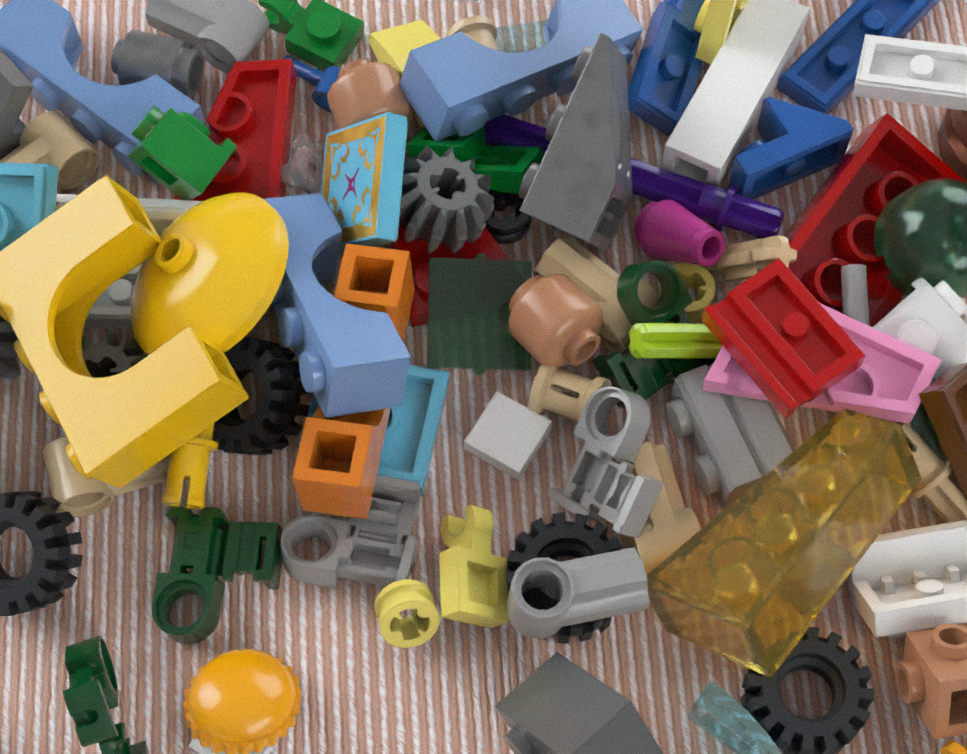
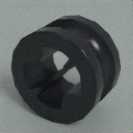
M489 190L488 193L495 199L493 202V212L489 220L485 221L486 228L498 244H513L521 240L529 232L532 222L531 216L519 211L524 199L520 198L519 194ZM507 206L515 208V217L507 215L503 221L495 219V210L502 212Z

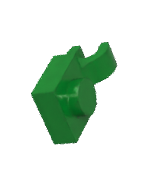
M258 0L259 5L267 9L264 14L270 22V29L287 34L284 38L286 51L324 71L330 66L341 68L364 36V21L322 0H312L306 9L296 0Z

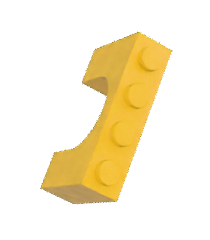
M105 175L0 251V315L11 324L18 338L13 344L18 357L29 370L36 374L44 390L39 394L42 406L48 415L62 426L70 442L66 446V453L72 465L87 479L96 478L121 489L249 399V396L223 350L217 343L191 326L139 363L120 374L104 378H93L89 373L82 353V334L86 318L93 304L109 286L155 254L159 244L162 242L138 198Z

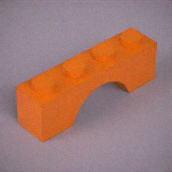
M346 244L334 297L357 308L388 313L404 343L415 291L410 252ZM319 405L312 417H306L292 476L303 511L368 519L390 408L326 418Z

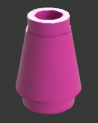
M663 200L646 205L639 213L635 222V240L641 246L643 252L651 258L709 267L717 263L724 252L725 239L723 234L674 200Z

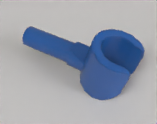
M286 55L283 59H292L297 76L316 87L312 93V99L315 104L323 110L332 113L328 104L327 94L332 83L339 78L340 68L330 66L323 72L306 65L290 55Z

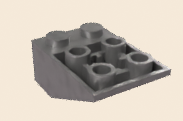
M600 33L594 47L585 46L576 61L572 73V81L576 82L577 85L568 105L560 104L551 116L545 133V139L551 142L541 164L532 163L522 180L519 197L523 198L524 201L519 211L602 250L608 251L633 197L627 61L611 38Z

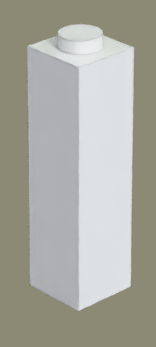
M794 0L747 1L666 142L661 168L704 183L722 186L733 166L735 156L742 150L759 119L763 100L771 97L778 84L779 77L785 72L801 43L810 8Z

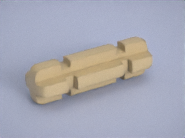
M777 235L727 245L717 263L709 267L700 266L710 272L715 284L749 279L778 258L789 267V263L795 262L797 259V250L790 248L787 237Z

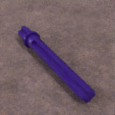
M506 114L493 118L484 124L486 143L490 145L542 147L544 157L551 142L545 139L546 128ZM631 158L632 191L634 195L655 202L674 200L698 218L716 224L715 230L720 232L727 226L761 239L778 235L784 219L783 211L774 206L737 194L738 186L731 185L728 190Z

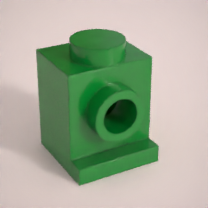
M153 105L131 132V135L138 139L139 142L127 157L180 199L192 200L203 193L237 145L228 138L217 145L208 138L210 136L208 128L193 115L187 112H180L178 114L172 108L163 113Z

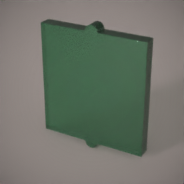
M483 253L477 254L474 259L432 257L428 259L427 368L472 369L473 374L476 376L482 375L486 370H531V354L509 332V316L511 313L509 311V303L516 290L532 277V261L487 260L486 255Z

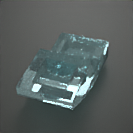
M711 680L695 701L688 719L736 754H782L768 733L753 716L731 695Z

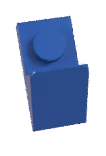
M767 97L763 100L757 124V130L763 140L752 142L735 156L728 189L731 185L738 186L737 194L754 200L833 166L844 157L854 129L846 119Z

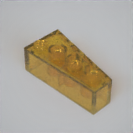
M847 408L843 409L646 575L648 579L649 601L665 630L772 678L921 480L901 424Z

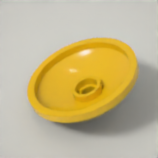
M250 193L224 194L207 199L191 207L164 230L159 236L162 242L159 244L155 254L142 262L132 291L131 323L134 337L146 354L150 355L189 326L217 343L225 353L252 330L270 306L279 289L287 265L289 251L288 233L279 212L264 199Z

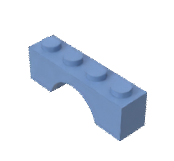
M10 0L0 9V49L34 85L30 93L32 97L47 111L58 109L68 116L73 127L87 141L96 144L100 140L110 147L116 159L129 172L136 176L143 172L158 184L163 185L127 157L139 142L138 139L131 135V132L153 105L163 113L169 108H172L178 114L180 112H187L205 125L200 105L158 75L127 85H105L83 77L76 71V66L84 47L69 11L53 0Z
M556 0L543 28L546 43L543 46L527 52H502L485 47L460 31L411 50L399 85L408 102L435 141L445 139L457 133L459 136H467L479 130L487 121L505 113L515 116L529 109L539 99L554 93L558 96H564L574 91L577 83L572 81V73L576 61L585 46L594 47L600 33L611 38L625 57L628 65L633 58L632 51L644 29L623 0Z
M315 193L264 199L279 212L287 228L289 240L287 265L279 289L270 305H272L278 318L279 334L283 345L286 348L292 347L299 361L300 378L305 391L308 393L314 392L326 418L401 406L411 356L388 313L365 310L349 305L335 298L322 287L335 280L342 237V229L323 194Z

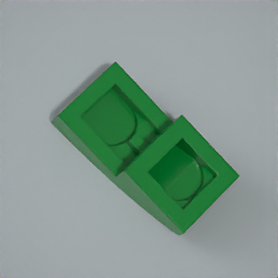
M484 125L470 135L459 136L457 133L439 141H435L426 127H422L406 144L408 156L416 159L419 153L427 146L439 157H442L443 153L452 147L456 160L465 162L475 158L476 169L474 174L491 176L490 190L519 194L522 180L531 164L534 162L541 164L543 160L542 147L486 145Z

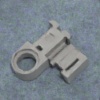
M613 386L603 387L592 394L573 432L574 435L583 439L585 443L564 490L548 487L549 498L573 514L587 515V519L600 522L607 520L614 525L612 530L616 533L639 538L664 485L663 482L651 475L645 474L642 476L637 474V476L631 474L634 465L629 462L634 463L650 426V410L643 397ZM622 401L627 410L626 423L618 434L611 436L606 425L607 415L614 404Z
M377 475L368 519L353 518L352 530H355L353 536H351V522L319 515H305L294 519L284 528L281 535L282 562L286 572L298 581L334 589L337 588L339 578L385 587L392 582L409 579V573L413 571L416 561V539L411 532L420 504V483ZM310 537L322 539L330 546L325 556L312 561L297 557L293 553V548L299 541ZM402 540H406L405 546H400Z

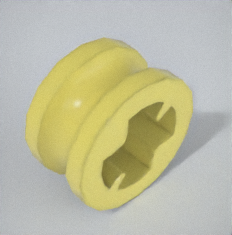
M677 263L672 267L679 274L686 289L689 290L694 287L698 290L696 302L693 300L690 305L684 308L692 324H696L702 321L704 309L713 302L716 290L715 281L710 272L700 265ZM661 285L659 287V297L661 296Z
M399 580L383 588L376 597L374 608L381 635L388 644L398 648H411L422 645L437 632L440 618L432 591L426 584L418 580ZM412 609L413 616L402 619L401 611Z

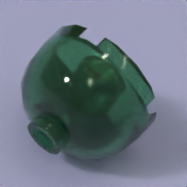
M945 177L914 184L887 202L878 217L874 237L877 258L884 254L886 265L892 272L886 277L893 287L905 296L910 295L915 290L911 284L922 277L933 288L944 280L961 299L967 297L966 182Z

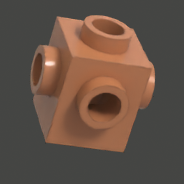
M967 623L942 624L935 628L905 632L903 662L897 663L895 672L897 688L902 700L906 704L913 705L934 739L967 734Z

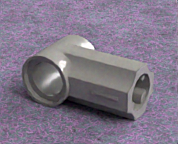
M149 0L145 12L149 26L177 39L189 42V44L202 52L203 58L207 62L226 73L230 72L234 62L248 60L270 28L267 16L249 0Z
M635 547L562 562L550 558H533L524 562L515 571L509 590L507 616L511 625L520 634L527 637L546 638L556 634L564 626L647 610L650 604L648 579L642 558L639 557ZM531 588H543L555 596L558 604L548 610H538L526 603L522 594Z

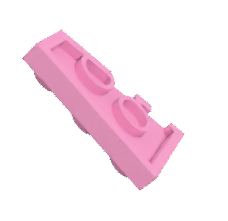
M821 304L866 356L861 367L810 403L807 401L801 407L910 424L921 403L919 393L930 385L941 359ZM722 346L704 379L701 391L770 401L725 347Z

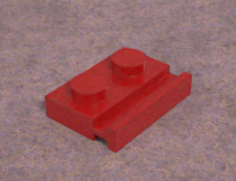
M780 258L728 292L725 299L714 306L712 304L703 311L702 322L785 419L793 415L795 410L807 401L810 403L861 367L866 356Z

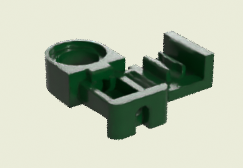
M661 261L636 262L629 265L621 273L617 283V298L631 326L636 323H669V321L673 323H692L684 308L690 305L693 300L679 274L671 265ZM648 272L654 274L661 285L660 299L650 309L641 303L638 296L639 281ZM629 348L623 355L620 351H615L611 355H598L592 359L600 376L610 379L611 386L639 394L644 400H647L665 385H673L675 378L680 374L706 364L710 366L715 361V359L635 358L630 353ZM622 401L616 403L619 408H626Z
M173 507L168 510L166 516L176 527L169 573H157L152 615L157 626L172 640L181 644H195L205 640L213 633L220 619L224 583L217 576H222L224 581L233 582L234 574L242 576V574H253L255 582H264L268 589L279 590L282 568L281 535L283 532L279 523L230 522L225 514L216 507H205V509H202L201 515L194 514L185 507ZM262 540H266L262 570H259ZM191 568L193 572H188L187 569ZM195 594L200 596L203 601V610L197 621L186 627L173 626L170 621V611L173 604L184 595Z
M99 635L66 646L65 665L69 673V689L63 690V696L69 714L74 719L76 733L81 746L87 747L99 743L102 754H149L146 740L131 745L130 737L126 738L125 723L114 724L109 709L118 707V684L114 666L103 637Z

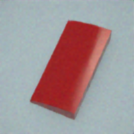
M886 113L862 131L784 235L788 238L790 248L797 250V259L795 262L789 263L788 268L819 303L843 314L841 267L850 264L865 265L867 270L870 327H873L895 308L967 206V182L891 115Z

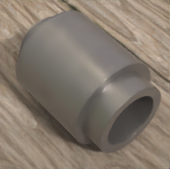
M132 30L124 40L120 39L115 44L111 67L113 73L118 74L120 85L136 83L158 75L184 95L193 97L198 91L202 80L204 58L200 50L191 49L189 42Z

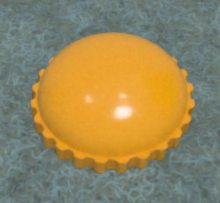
M256 649L228 651L210 660L204 667L198 670V674L195 677L191 678L190 688L185 690V701L183 702L186 727L191 729L193 739H199L200 745L204 748L210 747L213 753L248 754L253 751L260 753L266 746L272 747L276 745L277 740L281 737H286L288 729L295 725L296 715L300 713L301 688L299 687L298 677L293 675L292 667L286 666L282 658H276L270 652Z

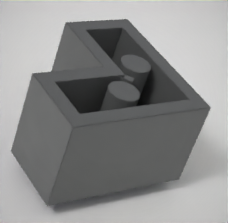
M558 652L495 705L511 729L503 737L514 754H663L630 700Z

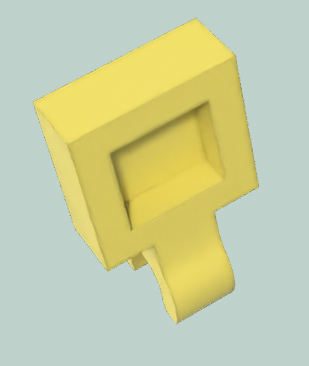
M469 505L465 510L466 519L452 515L442 517L440 526L441 538L449 549L439 552L441 617L491 629L509 623L507 616L506 558L491 555V537L494 528L491 511Z

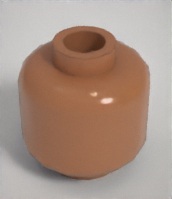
M358 59L340 69L338 73L339 78L332 83L327 94L329 107L339 129L386 112L406 116L408 121L407 127L410 125L414 117V109L399 85L401 77L394 67L387 63H371L368 59Z
M551 274L548 276L537 275L531 277L512 296L509 303V311L511 312L509 316V332L541 365L560 368L569 364L577 366L586 362L597 351L601 342V338L598 335L603 325V311L568 276L564 274Z

